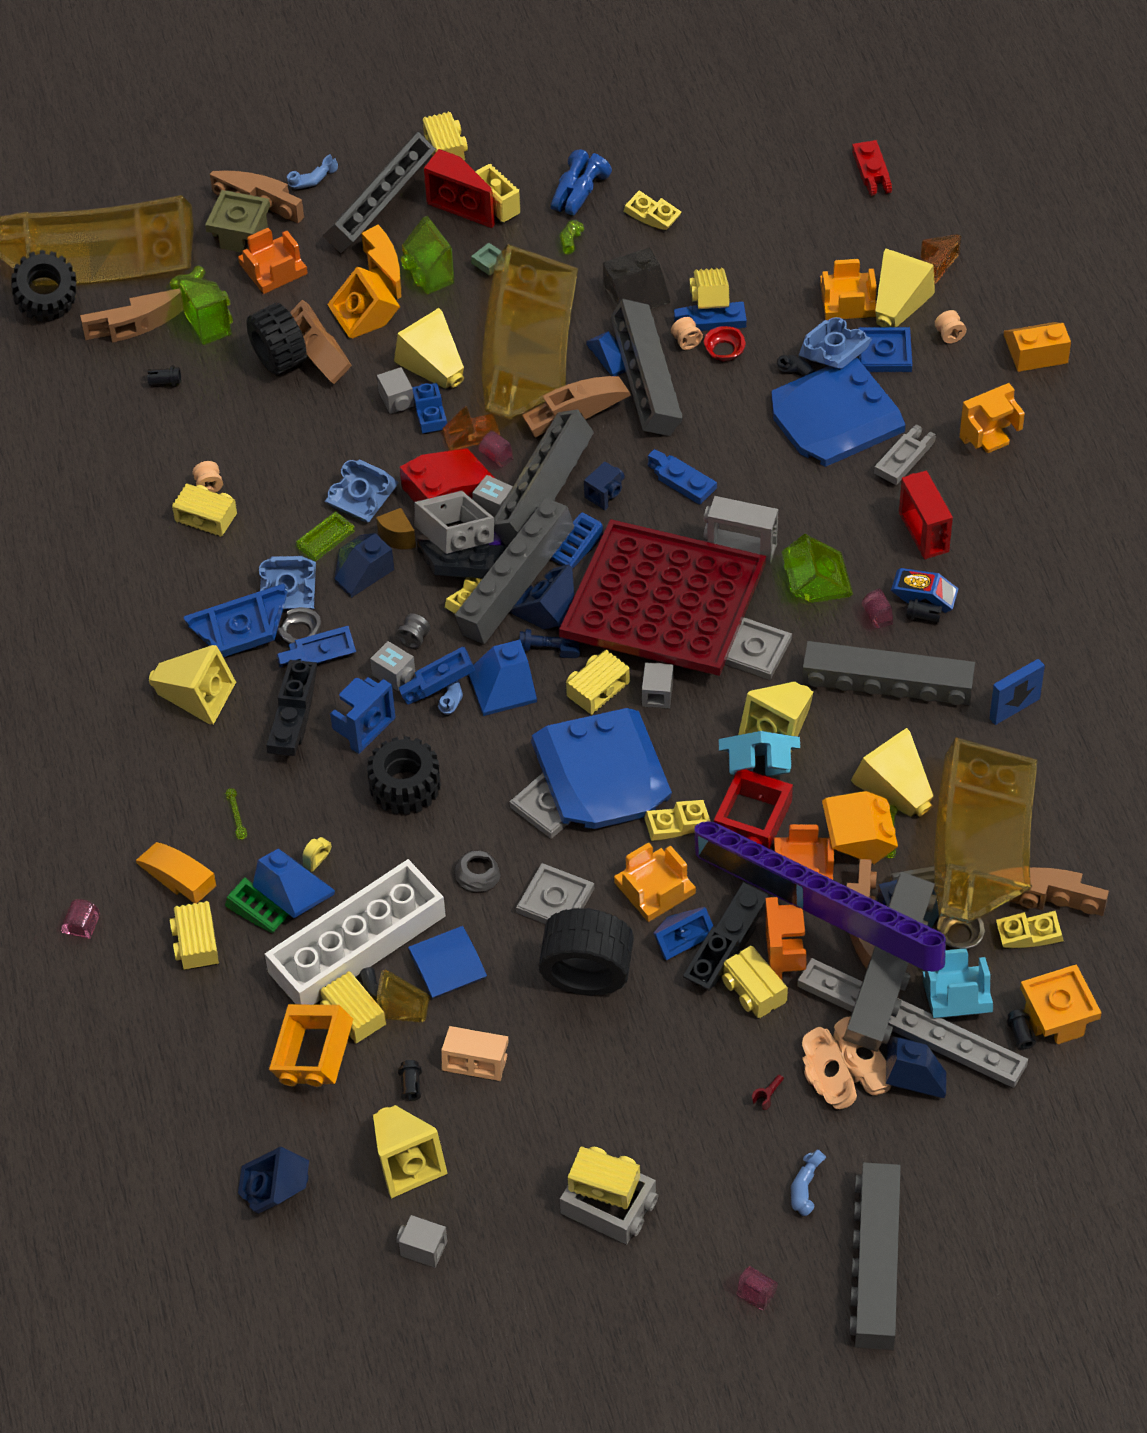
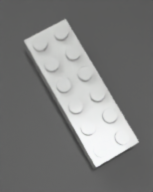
M407 859L266 952L265 959L268 973L295 1004L314 1005L322 999V987H326L327 984H331L332 981L341 978L347 971H350L356 977L362 969L371 967L446 916L444 897Z

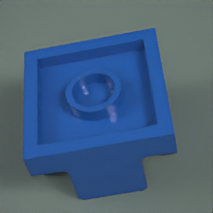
M369 677L364 681L355 678L339 694L340 699L353 707V709L346 716L336 710L330 713L333 730L350 741V748L358 754L396 718L392 684L384 679L377 683Z

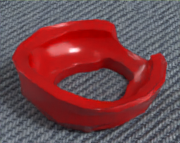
M728 326L714 328L704 338L706 350L712 357L720 361L736 359L743 353L746 344L741 331ZM726 342L734 347V351L729 355H716L713 352L715 346L719 343Z

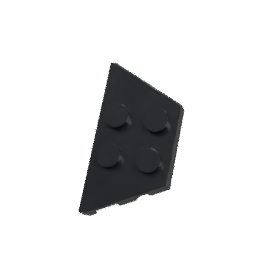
M418 539L417 551L424 553V561L427 565L431 566V571L434 575L484 578L508 547L487 543L446 554L431 540Z

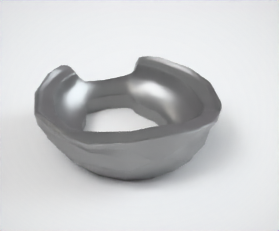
M298 607L287 611L281 628H278V632L283 639L291 644L298 640L287 633L291 625L305 624L309 626L311 633L308 636L319 634L321 620L315 611L309 608Z
M471 851L464 854L459 859L455 868L456 880L460 886L474 892L488 891L499 882L501 876L494 858L483 851ZM473 858L488 859L492 864V868L483 874H475L469 871L467 863Z
M967 908L947 910L939 917L937 922V930L944 934L946 945L953 949L976 947L981 942L985 933L984 924L979 914ZM956 925L965 926L971 932V938L964 943L954 944L948 940L946 935Z

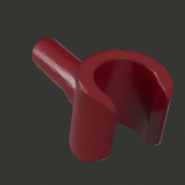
M779 1074L766 1089H756L752 1094L753 1104L759 1098L764 1097L766 1100L762 1103V1109H769L771 1106V1096L784 1080V1077Z

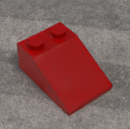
M438 149L424 167L427 204L493 228L492 188L460 156Z
M468 448L420 455L400 466L402 489L414 502L458 491H463L472 499L473 491L486 475L495 478Z

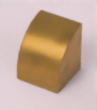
M401 508L376 517L378 535L388 546L402 550L416 547L414 529Z

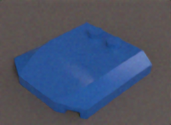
M858 358L853 359L843 368L827 366L771 391L773 420L801 455L807 458L813 456L821 460L820 464L825 467L905 432V422L899 408Z
M624 708L545 726L532 735L531 743L561 821L564 824H569V821L583 823L586 828L596 829L644 818L646 811L655 810L663 801L667 802L671 798L672 791L639 711Z

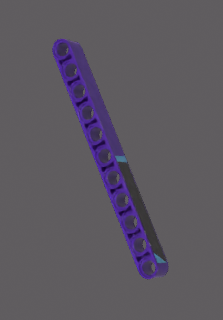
M706 821L695 826V854L698 858L798 908H802L804 911L922 970L934 972L945 967L946 938L941 932L717 823Z

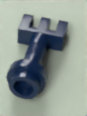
M525 629V632L520 631L519 640L524 651H530V646L560 648V657L578 658L580 656V650L578 649L580 642L562 637L531 635V629Z

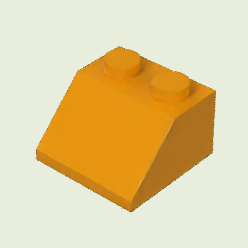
M360 267L355 268L327 304L348 337L352 339L385 326L400 308V305L379 274Z
M1052 322L1004 331L1005 340L1018 372L1067 364L1069 361L1071 340L1064 323Z
M864 791L828 797L822 800L832 849L859 859L871 860V863L875 864L898 847L887 799Z

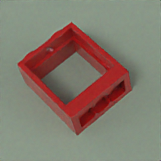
M926 470L902 477L899 514L924 560L948 553L950 551L953 517L929 473Z
M749 770L737 771L715 816L714 823L770 849L774 837H776L791 805L793 785ZM738 794L775 806L764 830L727 818Z

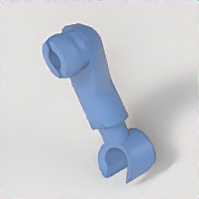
M331 154L327 155L323 159L322 165L308 174L300 175L296 171L290 172L287 175L289 186L295 190L316 186L327 173H333L338 169L336 158L332 159Z
M459 680L446 686L447 691L439 700L438 707L443 714H452L463 697Z
M820 1150L804 1156L803 1161L807 1164L805 1167H801L791 1184L792 1208L795 1211L798 1210L802 1216H807L814 1209V1203L808 1199V1185L814 1177L815 1168L826 1158Z

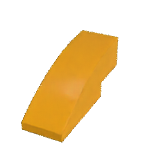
M376 225L362 233L363 251L368 256L369 271L379 274L391 294L396 299L401 298V278L398 257L387 234L379 225Z
M156 842L136 859V863L173 893L177 895L180 892L193 903L197 904L216 887L215 876L212 871L185 853L168 845Z

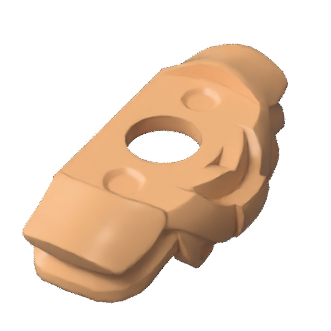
M845 1017L838 1021L834 1026L833 1038L838 1044L854 1083L860 1081L865 1091L871 1095L888 1092L891 1085L886 1084V1060L878 1049V1052L871 1050L873 1053L871 1059H861L857 1055L856 1050L862 1046L843 1040L850 1017Z
M817 1027L808 1032L802 1041L806 1056L802 1057L805 1064V1077L808 1083L814 1086L817 1093L823 1095L826 1102L835 1109L847 1108L857 1098L854 1081L838 1044L830 1031ZM831 1061H837L839 1064L838 1073L833 1077H827L825 1075L826 1065Z

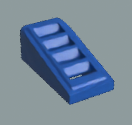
M583 512L573 521L574 529L551 557V560L561 566L569 564L573 569L603 536L602 523ZM563 551H566V552L570 553V554L573 555V556H572V557H569V556L563 554L562 552H563Z

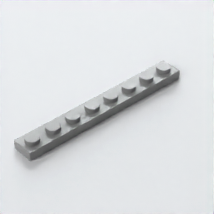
M811 958L806 966V970L799 977L797 986L852 1012L862 981ZM903 1000L897 1016H891L888 1023L889 1026L893 1027V1032L912 1041L926 1044L930 1049L1012 1088H1015L1028 1064L1027 1058L942 1018H933L931 1013Z

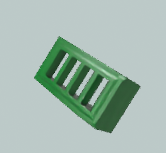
M245 877L227 896L225 906L231 911L272 934L289 916L287 912L254 888L253 883ZM246 895L249 898L244 903L241 899ZM257 901L258 905L254 909L251 908L250 905ZM264 906L269 908L263 915L259 914ZM273 912L278 913L279 915L272 923L267 920Z

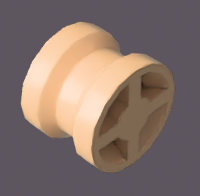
M954 310L943 312L935 320V327L941 332V337L946 343H955L966 334L967 329L964 323L960 321L958 313Z
M690 317L680 318L671 327V334L678 340V344L684 350L696 347L703 338L702 332L696 327L695 322Z
M204 461L194 467L192 472L194 479L197 481L196 486L202 485L214 493L222 488L223 480L219 475V467L215 462Z

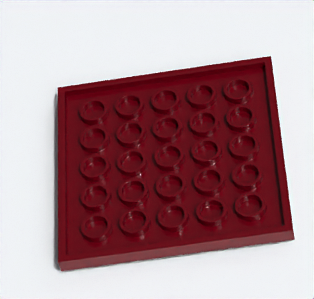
M610 519L559 629V637L720 676L765 567L766 556Z

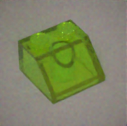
M425 216L402 244L403 256L401 257V262L404 269L412 273L418 287L421 286L428 295L454 284L452 247L430 218Z
M186 275L177 276L183 312L202 344L205 345L232 335L230 324L233 323V318L227 308L230 305V300L226 291H221L217 283Z
M803 534L781 551L784 568L790 582L789 587L796 597L814 603L847 598L853 595L840 551L807 534Z

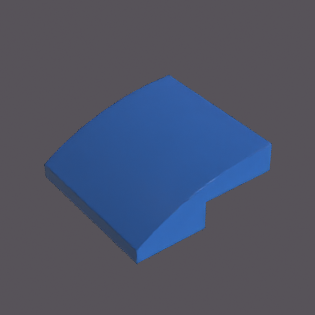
M463 926L408 947L416 970L421 975L431 1000L487 977L479 956Z

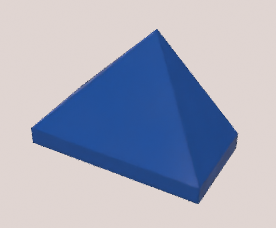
M609 331L586 341V345L611 376H617L626 372L618 342Z
M701 907L667 916L653 934L664 959L668 960L704 941L714 926L706 907Z

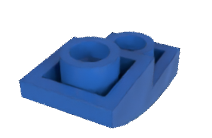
M425 383L412 387L414 404L422 433L448 429L437 383Z

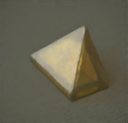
M382 970L377 991V1003L384 1011L385 1019L412 1022L425 1021L430 995L388 970Z

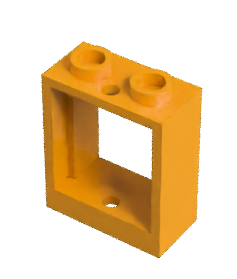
M288 1004L269 1070L279 1078L280 1083L287 1086H296L297 1083L308 1084L314 1087H321L322 1084H335L353 1018L340 1005ZM306 1029H329L318 1067L295 1066Z

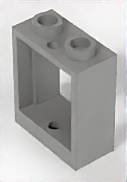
M463 491L415 502L414 526L446 554L494 542V517ZM457 521H462V522H463L462 524H458V525H454V526H450V527H448V526L445 525V524H449V523H453V522H457Z
M714 496L712 505L707 506L705 509L704 522L708 523L705 526L703 538L710 543L765 555L766 563L771 564L777 546L778 509ZM718 523L760 531L761 538L718 529Z
M640 1173V1179L635 1191L640 1193L624 1220L583 1202L585 1196L570 1192L568 1186L560 1198L561 1214L627 1245L632 1235L637 1236L644 1223L643 1216L646 1211H652L658 1200L656 1180Z

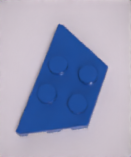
M281 584L186 615L184 620L187 626L206 644L217 646L222 656L226 657L275 640L288 592L285 584Z

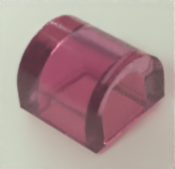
M492 430L485 435L479 445L480 453L499 467H504L513 460L510 443Z
M879 588L868 593L862 600V606L875 628H883L892 625V607L883 591Z
M82 899L73 900L62 924V932L91 938L100 916L99 909L89 901Z
M749 1266L739 1278L737 1295L759 1309L764 1310L773 1298L778 1282Z

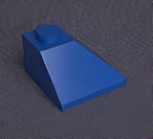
M520 640L493 646L474 664L476 671L468 674L483 716L537 702L528 659Z
M280 849L267 854L257 862L253 887L293 918L335 894L333 888Z

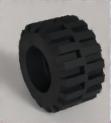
M40 250L38 255H35V252L29 253L28 259L23 256L20 259V265H15L14 273H12L11 277L13 301L15 305H18L21 313L27 311L28 318L32 319L33 316H36L37 321L43 322V318L53 321L56 315L58 318L63 317L64 310L70 311L71 303L74 304L76 299V274L73 272V266L70 262L66 264L65 257L61 255L57 258L56 252L51 251L49 255L45 254V250ZM38 278H50L59 287L54 292L43 295L34 292L29 285Z
M276 302L247 317V332L252 347L260 361L270 372L278 375L306 360L307 351L302 332L291 313L280 303Z
M406 736L402 740H398V737L392 738V742L384 741L381 743V748L376 747L372 751L373 756H369L367 766L369 788L377 805L381 804L382 809L385 811L392 809L394 814L403 811L404 815L410 814L412 810H415L417 813L422 811V806H430L432 804L431 799L437 798L438 790H440L441 786L437 754L434 750L431 751L429 744L425 743L422 745V740L417 738L413 741L410 740V737ZM401 772H411L415 774L414 776L407 779H397L393 777L394 775Z

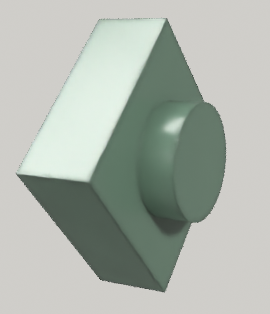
M488 243L471 256V261L473 265L491 275L507 263V254Z

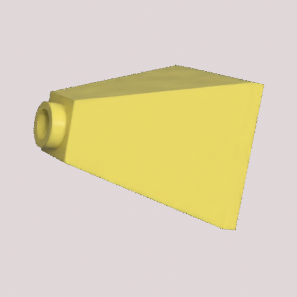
M885 249L875 310L876 323L881 327H897L935 293L933 264Z
M440 308L398 333L394 361L398 365L433 383H437V385L445 389L450 386L452 388L457 387L464 380V367Z
M215 645L161 662L155 670L151 671L149 676V683L154 687L158 695L206 723L213 725L236 684L220 650Z
M790 682L748 692L738 735L765 731L798 737L810 709L813 691L805 685Z
M907 728L863 757L851 779L854 785L864 791L887 799L889 805L910 817L915 814L920 817L932 808L930 801L933 798V794L913 738Z
M396 1105L390 1108H382L373 1115L378 1154L391 1198L448 1174L438 1132L435 1127Z

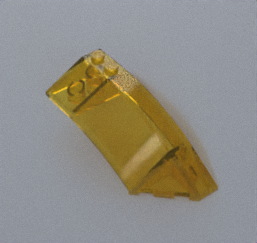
M181 195L108 208L47 213L23 212L1 216L0 259L14 269L16 264L20 265V259L23 256L28 259L31 252H35V255L40 254V250H45V254L49 255L51 251L56 252L57 258L62 255L66 258V264L70 262L73 266V272L76 274V285L120 281L190 269L194 230L192 205ZM38 278L32 282L35 286L58 285L50 278Z
M507 244L497 256L483 343L482 383L485 412L510 420L545 402L543 395L566 385L568 330L578 268Z
M955 737L944 759L936 824L934 867L935 889L940 916L969 923L1032 888L1030 882V829L1037 769L1036 759Z

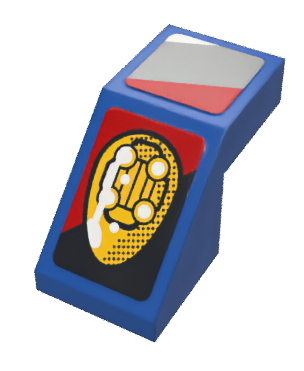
M900 568L896 572L891 591L908 604L909 600L915 601V598H918V601L926 598L934 605H941V611L947 613L953 609L959 588L939 573Z

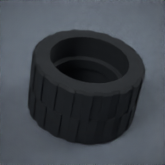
M572 908L555 913L546 921L539 960V972L551 985L566 992L587 996L606 995L616 992L618 989L623 988L628 980L634 941L633 931L627 926L626 922L620 920L617 916L601 910Z

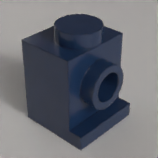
M603 462L584 480V497L603 510H606L608 508V501L618 496L622 489L621 482L625 479L624 473L618 467H613L609 463Z

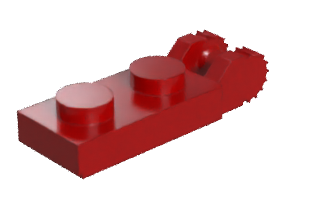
M877 140L852 144L855 161L871 196L877 194L876 183H882L885 193H891V180Z

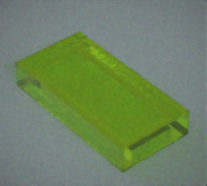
M335 511L297 540V548L316 562L354 533V525Z

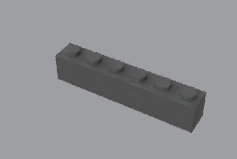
M417 132L324 233L323 237L342 253L357 239L436 148Z
M622 299L610 317L642 429L647 432L671 436L683 418L650 306Z
M578 409L557 413L494 517V531L505 546H509L545 498L555 501L558 492L566 483V479L572 469L576 466L577 460L588 446L594 431Z
M547 498L544 499L456 612L455 618L462 636L482 644L487 642L574 529L568 506Z
M807 641L802 684L813 687L836 688L843 691L852 690L869 694L891 695L898 698L907 697L924 701L947 702L954 705H970L975 662Z
M901 872L888 907L927 926L928 921L923 920L925 912L931 913L937 898L936 895L932 894L935 883ZM876 946L874 947L843 1040L878 1052L881 1043H888L893 1029L892 1026L888 1025L890 1017L897 1016L902 1000L897 999L899 990L905 991L911 975L906 972L908 962Z
M863 1162L862 1174H856L855 1193H861V1202H855L854 1221H860V1230H854L853 1249H859V1258L852 1259V1277L858 1278L857 1287H851L850 1306H857L856 1316H850L849 1335H855V1348L894 1350L901 1165Z

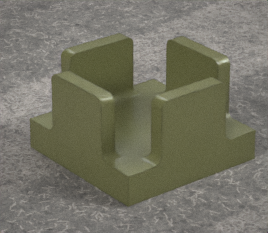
M222 190L205 224L206 232L212 233L213 237L219 236L220 248L242 253L245 250L244 239L247 240L248 236L268 228L266 215L270 208V200L268 198Z

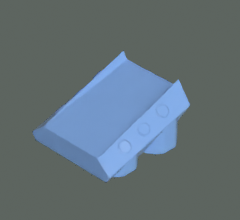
M835 317L828 321L824 320L805 336L799 356L813 362L843 368L865 351L872 339L867 337L865 332L860 329H847L846 321Z
M360 459L357 461L349 460L341 468L342 479L339 483H335L330 487L328 497L324 502L359 520L370 522L399 482L384 470Z
M303 556L270 557L259 566L261 577L260 591L285 584L288 593L282 612L298 607L313 610L316 562Z

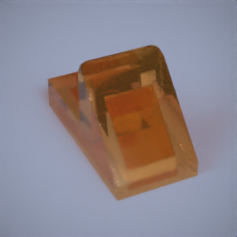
M958 234L922 241L921 258L926 260L927 263L933 264L934 285L960 254L961 236Z
M467 406L462 408L442 428L449 451L500 439V431L493 413L471 418Z

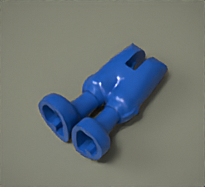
M581 149L574 150L568 157L570 169L559 179V185L550 206L552 210L561 212L565 207L566 214L572 216L578 212L589 193L593 191V179H607L612 172L610 164L603 157L593 153L589 159L588 153Z

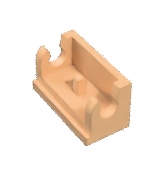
M449 1026L441 1050L442 1071L501 1081L508 1055L505 1053L508 1046V1036Z

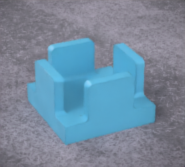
M765 731L719 739V751L729 753V772L731 775H735L737 771L741 770L753 772L755 756L763 755L765 756L766 776L788 774L791 769V750L800 749V737Z
M967 949L946 950L945 967L934 972H923V984L933 1018L993 1012V1001L990 994V971L985 957L979 958V966L968 967Z

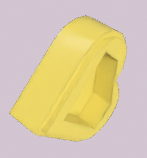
M320 837L318 840L312 839L303 851V866L310 872H313L328 856L332 847L331 842L323 837Z

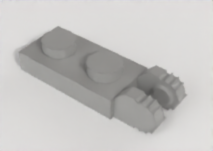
M916 424L876 464L874 474L897 485L902 477L932 447L936 434L929 432L919 442L918 438L921 435L922 428Z

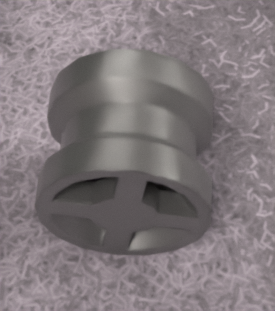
M408 614L404 620V625L400 626L396 632V636L405 646L419 648L423 642V636L429 633L431 627L429 622L422 616Z

